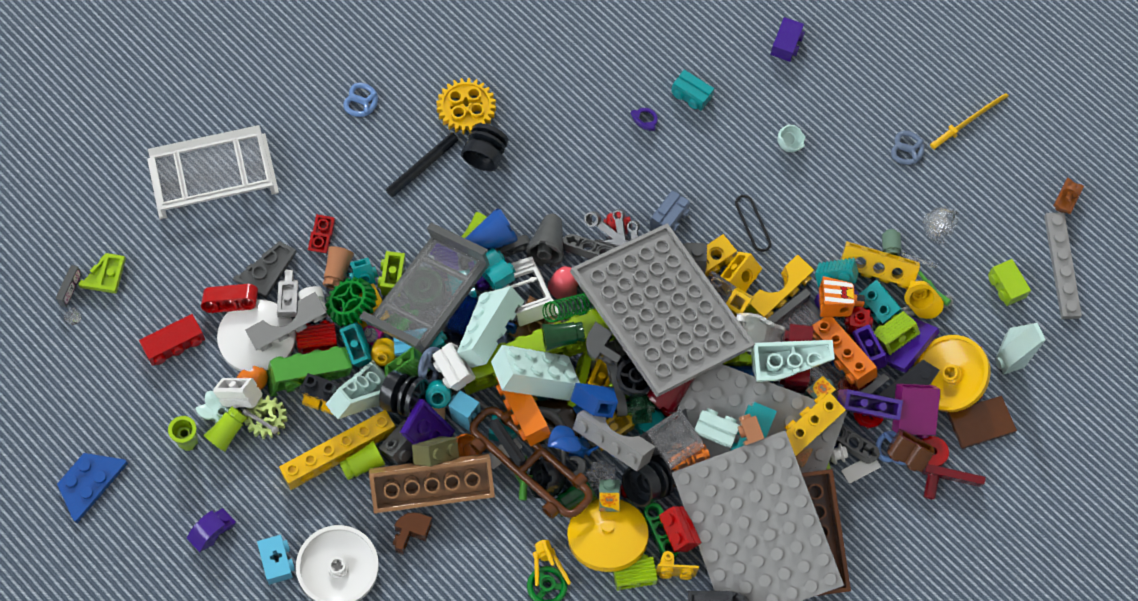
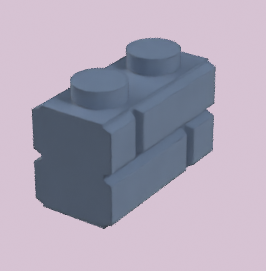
M671 190L651 217L650 226L656 229L668 223L675 233L680 226L678 222L681 218L686 219L690 213L689 200Z

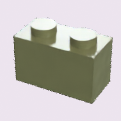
M439 436L413 444L414 465L431 467L459 458L457 438Z

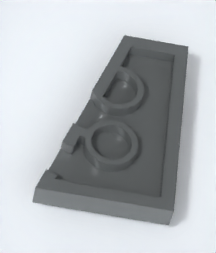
M279 241L254 264L251 263L247 266L244 272L240 275L237 274L233 281L238 284H253L258 288V295L267 298L297 253L296 249Z

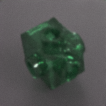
M647 395L642 397L629 396V403H626L627 415L631 416L632 424L652 423V413H655V404L650 401Z

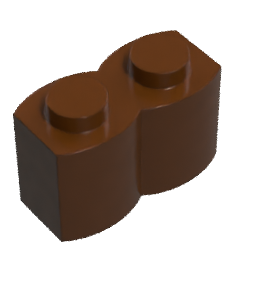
M899 429L888 446L887 453L892 460L906 463L910 470L922 472L934 455V447Z

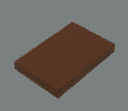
M1002 396L975 403L961 411L947 413L961 449L1007 436L1017 431Z

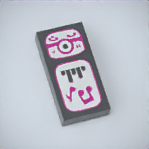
M70 266L56 296V300L62 307L67 308L82 275L78 266Z

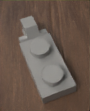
M285 270V279L280 280L278 283L277 317H296L299 285L298 280H294L293 270Z

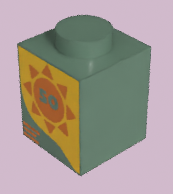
M821 376L806 389L804 396L816 399L821 393L826 395L830 392L834 395L836 391L835 385L830 379Z
M600 480L599 511L620 512V480Z

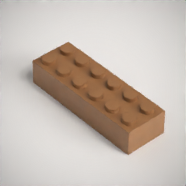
M489 453L463 456L431 467L410 463L369 469L374 513L495 497Z

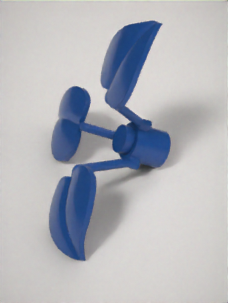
M578 405L573 407L576 414L584 410ZM559 425L552 430L547 445L548 447L568 452L570 457L579 456L581 458H584L586 454L590 456L593 451L600 448L596 445L590 449V444L584 436L581 435L579 439L571 428Z

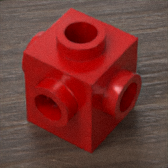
M854 307L852 314L844 318L847 334L853 335L852 332L866 325H871L872 328L873 317H870V310H866L863 307Z

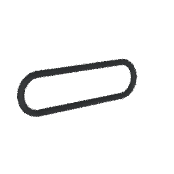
M748 195L738 196L735 200V205L754 248L761 252L769 250L771 240L752 198ZM745 197L750 200L768 240L767 248L760 249L756 246L739 208L738 200Z

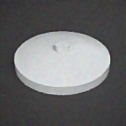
M257 299L255 308L229 311L222 319L217 333L218 346L225 361L234 369L240 372L242 370L251 371L253 366H257L267 371L269 362L273 358L291 356L296 344V330L288 333L290 337L281 342L278 339L271 342L272 347L263 352L261 349H255L245 329L262 320L278 327L291 323L293 321L291 317H277L276 303Z
M343 525L328 526L313 533L303 543L296 560V574L300 586L313 601H360L374 586L379 570L377 552L370 539L361 531Z

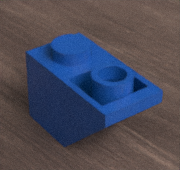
M575 383L570 398L573 403L588 413L600 417L612 418L618 404L613 387Z

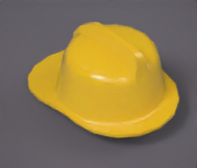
M912 280L910 282V286L904 295L906 304L920 318L932 319L937 317L944 308L943 300L939 294L925 281L914 282Z

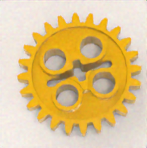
M461 78L460 83L453 80V86L447 84V89L442 88V94H438V101L436 103L439 120L443 119V125L448 124L449 130L454 127L455 133L459 129L462 130V134H465L466 130L471 133V129L475 124H491V118H494V112L496 111V99H493L494 93H489V87L484 89V83L477 85V79L473 83H471L470 78L467 79V82H464Z

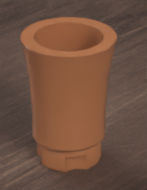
M328 247V258L323 277L324 287L334 290V285L338 286L340 281L344 282L350 262L354 256L352 251L342 247Z

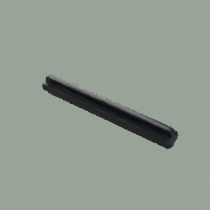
M450 133L388 186L386 192L391 197H394L457 143L458 137L454 133Z

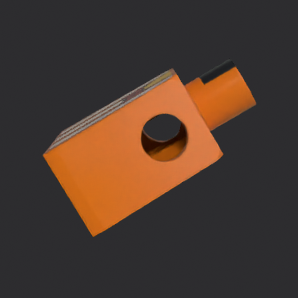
M823 276L819 287L820 317L850 316L854 306H864L865 296L854 294V285L850 282Z

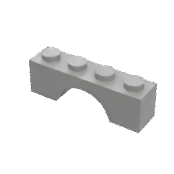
M316 292L297 301V315L291 323L278 327L262 320L245 329L255 349H261L263 352L272 347L271 342L277 339L281 342L289 338L290 335L288 333L296 330L298 333L307 328L306 323L312 320L316 323L324 319L323 314L326 313V310Z
M585 410L577 414L572 428L636 471L650 462L655 449L654 445L640 436L628 437L616 433L607 425L606 417L593 416Z

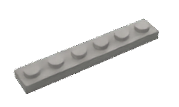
M1046 213L1044 219L1061 319H1080L1082 314L1065 213Z

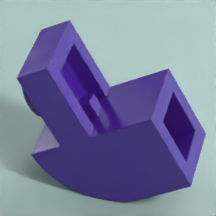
M223 508L215 513L210 511L193 526L186 539L201 552L214 545L218 536L233 528L236 521Z

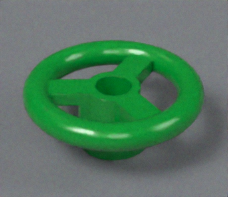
M551 566L539 568V587L541 590L538 595L533 590L535 570L531 573L527 581V591L533 601H561L567 592V583L557 568ZM544 572H550L555 574L560 579L561 583H556L554 577H552L551 575H545ZM548 582L551 586L546 588L543 584ZM561 590L554 599L543 600L547 592Z

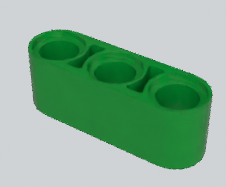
M654 502L646 506L644 518L662 556L666 552L665 547L671 546L667 534L662 536L656 531L658 528L664 529L659 517L664 511L658 503ZM654 510L658 513V516L651 517L648 512ZM674 552V553H673V554H674V559H676V557L678 556V553H679V552Z

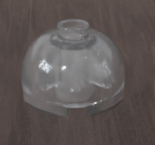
M938 207L933 209L930 214L927 213L923 219L926 236L933 242L941 246L946 243L944 242L946 236L950 239L956 228L958 219L955 218V215H958V212L948 207Z

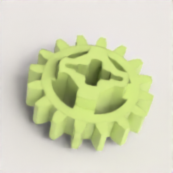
M267 395L266 400H263L261 397L255 407L247 408V410L260 419L265 417L264 421L268 424L285 429L283 422L288 421L287 416H284L287 414V411L282 409L284 405L282 402L278 403L276 397L272 401L269 395ZM275 410L278 411L279 418L274 415L276 413ZM247 416L244 423L248 426L249 432L254 431L255 437L261 434L262 439H265L268 434L270 438H273V433L269 428L256 421L255 425L253 418Z

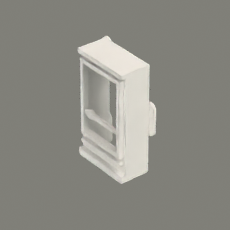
M533 257L511 263L516 271L514 273L515 278L532 272L534 277L511 286L515 288L536 281L544 296L542 299L516 308L515 317L519 326L543 319L542 309L544 304L554 300L549 294L544 278L537 268ZM548 304L546 311L548 316H551L549 312L550 304ZM552 304V305H551V313H552V315L556 316L555 313H554V310H553V305H554V304ZM555 306V311L558 315V308Z

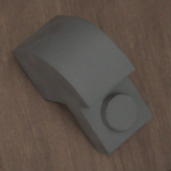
M597 322L591 328L586 339L587 353L595 363L601 356V360L607 365L612 366L614 364L617 366L621 361V356L606 347L613 333Z

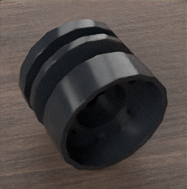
M482 123L475 124L468 136V141L461 151V157L474 168L488 172L495 171L501 161V155L505 152V148L509 143V139L501 130L494 126Z
M398 370L391 371L381 386L379 394L380 407L383 410L399 413L401 416H407L408 418L419 399L426 401L425 394L429 385L428 381L416 376L410 377L409 374Z
M659 456L651 458L650 462L638 471L628 467L622 475L624 492L633 504L645 507L673 493L676 485L672 476L674 471L670 464Z

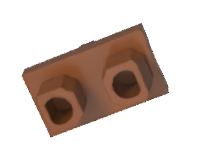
M1067 178L1053 205L1056 207L1055 209L1061 213L1071 214L1084 185L1077 184L1070 178Z

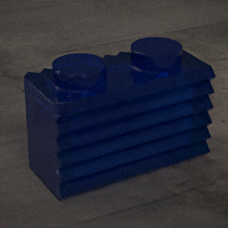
M469 293L445 326L464 336L478 298Z

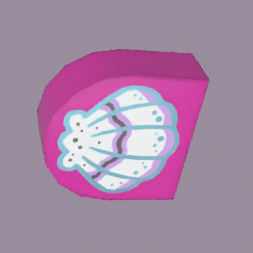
M367 325L363 329L367 342L371 345L384 335V332L371 325Z

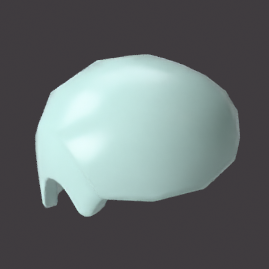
M786 125L780 129L777 141L780 148L785 152L794 153L805 146V135L800 128L795 125Z

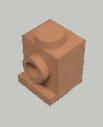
M750 414L739 417L740 426L737 428L741 438L745 437L746 441L742 442L744 446L765 439L756 416L751 417Z

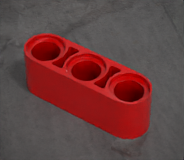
M253 284L208 287L203 291L201 309L208 313L253 309L257 302L258 288Z

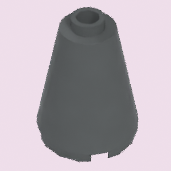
M556 214L544 216L526 248L527 258L532 256L535 264L539 266L544 264H550L549 267L557 266L564 257L562 219Z

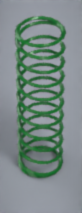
M585 293L549 301L544 304L542 314L546 321L554 323L575 315L587 314L591 310L589 309L590 302ZM580 298L582 299L584 309L581 307ZM576 299L578 300V305L580 309L577 308ZM572 300L574 301V306L576 308L575 311L573 310ZM568 301H569L570 307H571V309H572L571 312L569 311V306H568V304H567ZM564 303L566 304L567 313L565 312ZM548 304H550L549 312L551 316L556 320H553L548 316L546 311ZM552 304H554V305H553V310H554V313H555V315L557 316V318H555V317L552 315V313H551V305H552ZM559 304L562 305L563 314L561 313ZM555 306L558 308V315L555 311Z

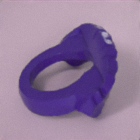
M640 108L630 112L634 122L639 127L650 132L655 131L658 118L653 110ZM642 112H648L652 114L654 120L644 123L639 117Z

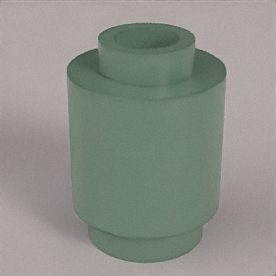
M888 229L882 234L883 252L900 256L902 251L900 232L895 229Z

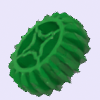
M353 277L352 280L346 278L345 282L340 281V285H334V290L329 291L330 296L326 297V312L330 319L341 327H346L356 322L363 324V320L359 318L363 311L369 314L374 313L372 308L377 307L375 302L378 300L375 295L376 292L371 284L362 278Z

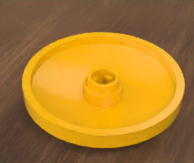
M946 335L933 340L914 363L915 366L920 361L925 360L940 370L930 385L940 389L938 410L943 412H957L972 406L983 396L990 381L991 369L986 353L976 342L961 335Z
M599 499L592 501L581 514L571 518L568 525L569 548L574 557L590 569L601 572L620 571L635 564L644 554L648 544V525L642 513L630 503L620 500V512L599 511Z

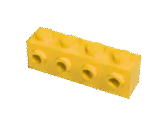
M830 392L826 395L821 393L814 400L816 404L812 408L807 406L799 413L800 419L796 422L792 420L784 427L795 456L846 410Z

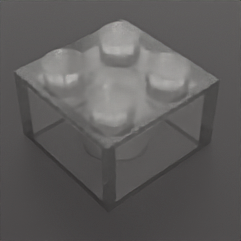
M680 409L646 431L649 440L670 470L704 448L702 439Z

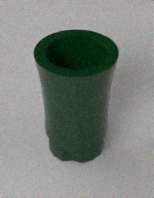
M582 322L542 324V335L546 351L576 344L577 341H585Z
M587 482L586 484L592 490V501L597 500L595 492L593 491L590 484ZM571 485L557 495L555 499L566 509L572 510L584 499L585 495L581 490Z

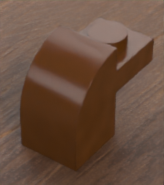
M407 513L401 516L394 525L395 531L400 533L395 535L393 541L396 553L404 554L410 536L426 541L432 526V517L420 513Z

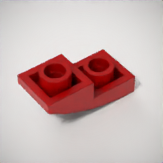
M316 214L308 251L327 254L335 225V217Z

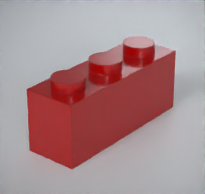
M190 314L140 339L139 342L151 365L154 366L164 363L172 356L182 354L184 350L190 347L200 345L205 340V337L193 314Z

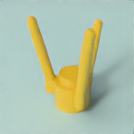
M541 540L535 544L536 551L533 552L535 586H539V559L541 561L549 560L551 566H554L555 561L566 583L570 585L571 581L556 556L550 541Z

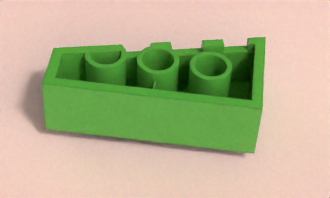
M335 346L325 351L314 350L303 355L302 353H296L291 357L283 358L280 356L270 360L267 368V385L270 397L278 396L277 392L286 390L287 393L295 391L294 388L303 385L307 373L330 381L349 376L352 364L347 353L348 350H346L347 347L340 348Z

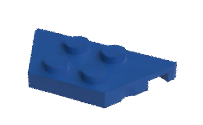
M83 453L57 483L75 523L81 520L126 467L128 462L125 459Z

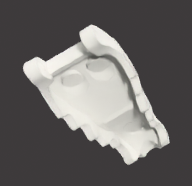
M737 314V320L754 343L782 341L781 335L785 331L784 326L775 324L758 314Z

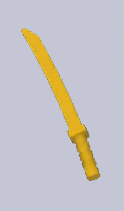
M1007 93L1001 95L958 126L954 127L951 124L945 134L930 144L931 148L935 150L952 136L954 138L957 137L960 129L1009 95Z

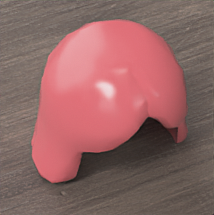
M563 266L557 269L548 282V290L556 299L577 295L578 283L570 273L571 267Z

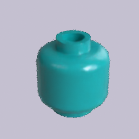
M434 380L427 387L425 394L426 402L433 408H444L451 400L452 390L447 388L442 380Z

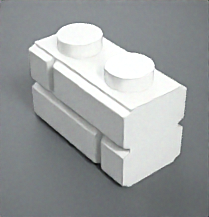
M448 343L441 350L433 354L432 357L435 360L433 365L438 372L443 374L444 378L442 381L445 386L458 391L476 379L470 366L457 353L458 345Z
M222 378L213 391L224 407H247L250 409L255 407L262 397V392L257 387L253 378Z

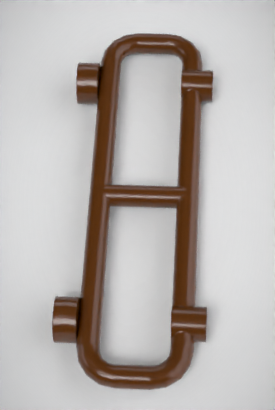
M491 406L482 410L472 420L470 432L474 439L469 443L472 449L480 455L488 449L547 502L542 506V510L549 518L554 519L559 513L564 517L573 518L581 514L589 506L593 494L586 484L588 482L586 476L582 473L576 476L540 443L531 446L536 451L526 460L523 466L518 467L478 431V425L487 416L493 414L505 426H508L520 436L518 430L521 427L519 425L515 426L510 416L513 414L511 411L506 410L503 412L501 409ZM541 456L553 464L577 489L584 493V499L574 509H566L526 473Z

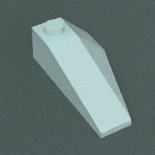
M1038 323L1012 327L1005 334L996 355L997 367L1002 370L1003 375L1025 368L1045 342Z
M833 340L755 343L751 349L752 369L757 382L778 381L835 359Z

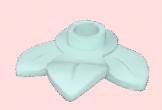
M213 391L206 392V404L195 408L198 415L203 419H214L216 422L223 416L219 413L228 412L230 407L221 405L219 398L216 397Z

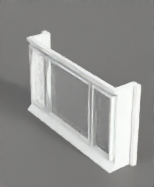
M259 125L148 149L150 158L147 160L159 219L167 218L166 210L269 187L272 195L279 193L266 134L261 133Z

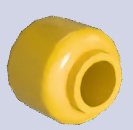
M389 338L377 339L372 345L371 358L378 366L385 367L396 358L394 342Z

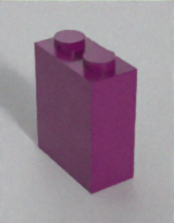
M896 384L895 399L903 400L900 420L892 421V430L897 433L901 429L920 438L936 435L940 389L934 385Z

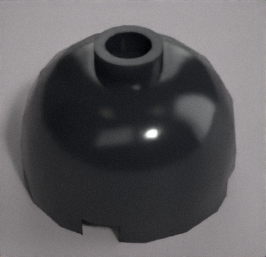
M629 358L620 363L616 376L619 389L630 397L647 395L652 389Z
M538 459L531 466L529 475H533L532 479L553 497L557 496L566 483V477L546 459ZM530 488L531 493L535 498L543 499L533 489Z

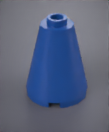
M499 208L494 210L465 238L487 250L503 247L518 241L514 230H511L509 226V221Z

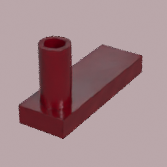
M927 464L922 471L923 475H927L923 497L935 500L939 478L981 487L985 484L986 477Z

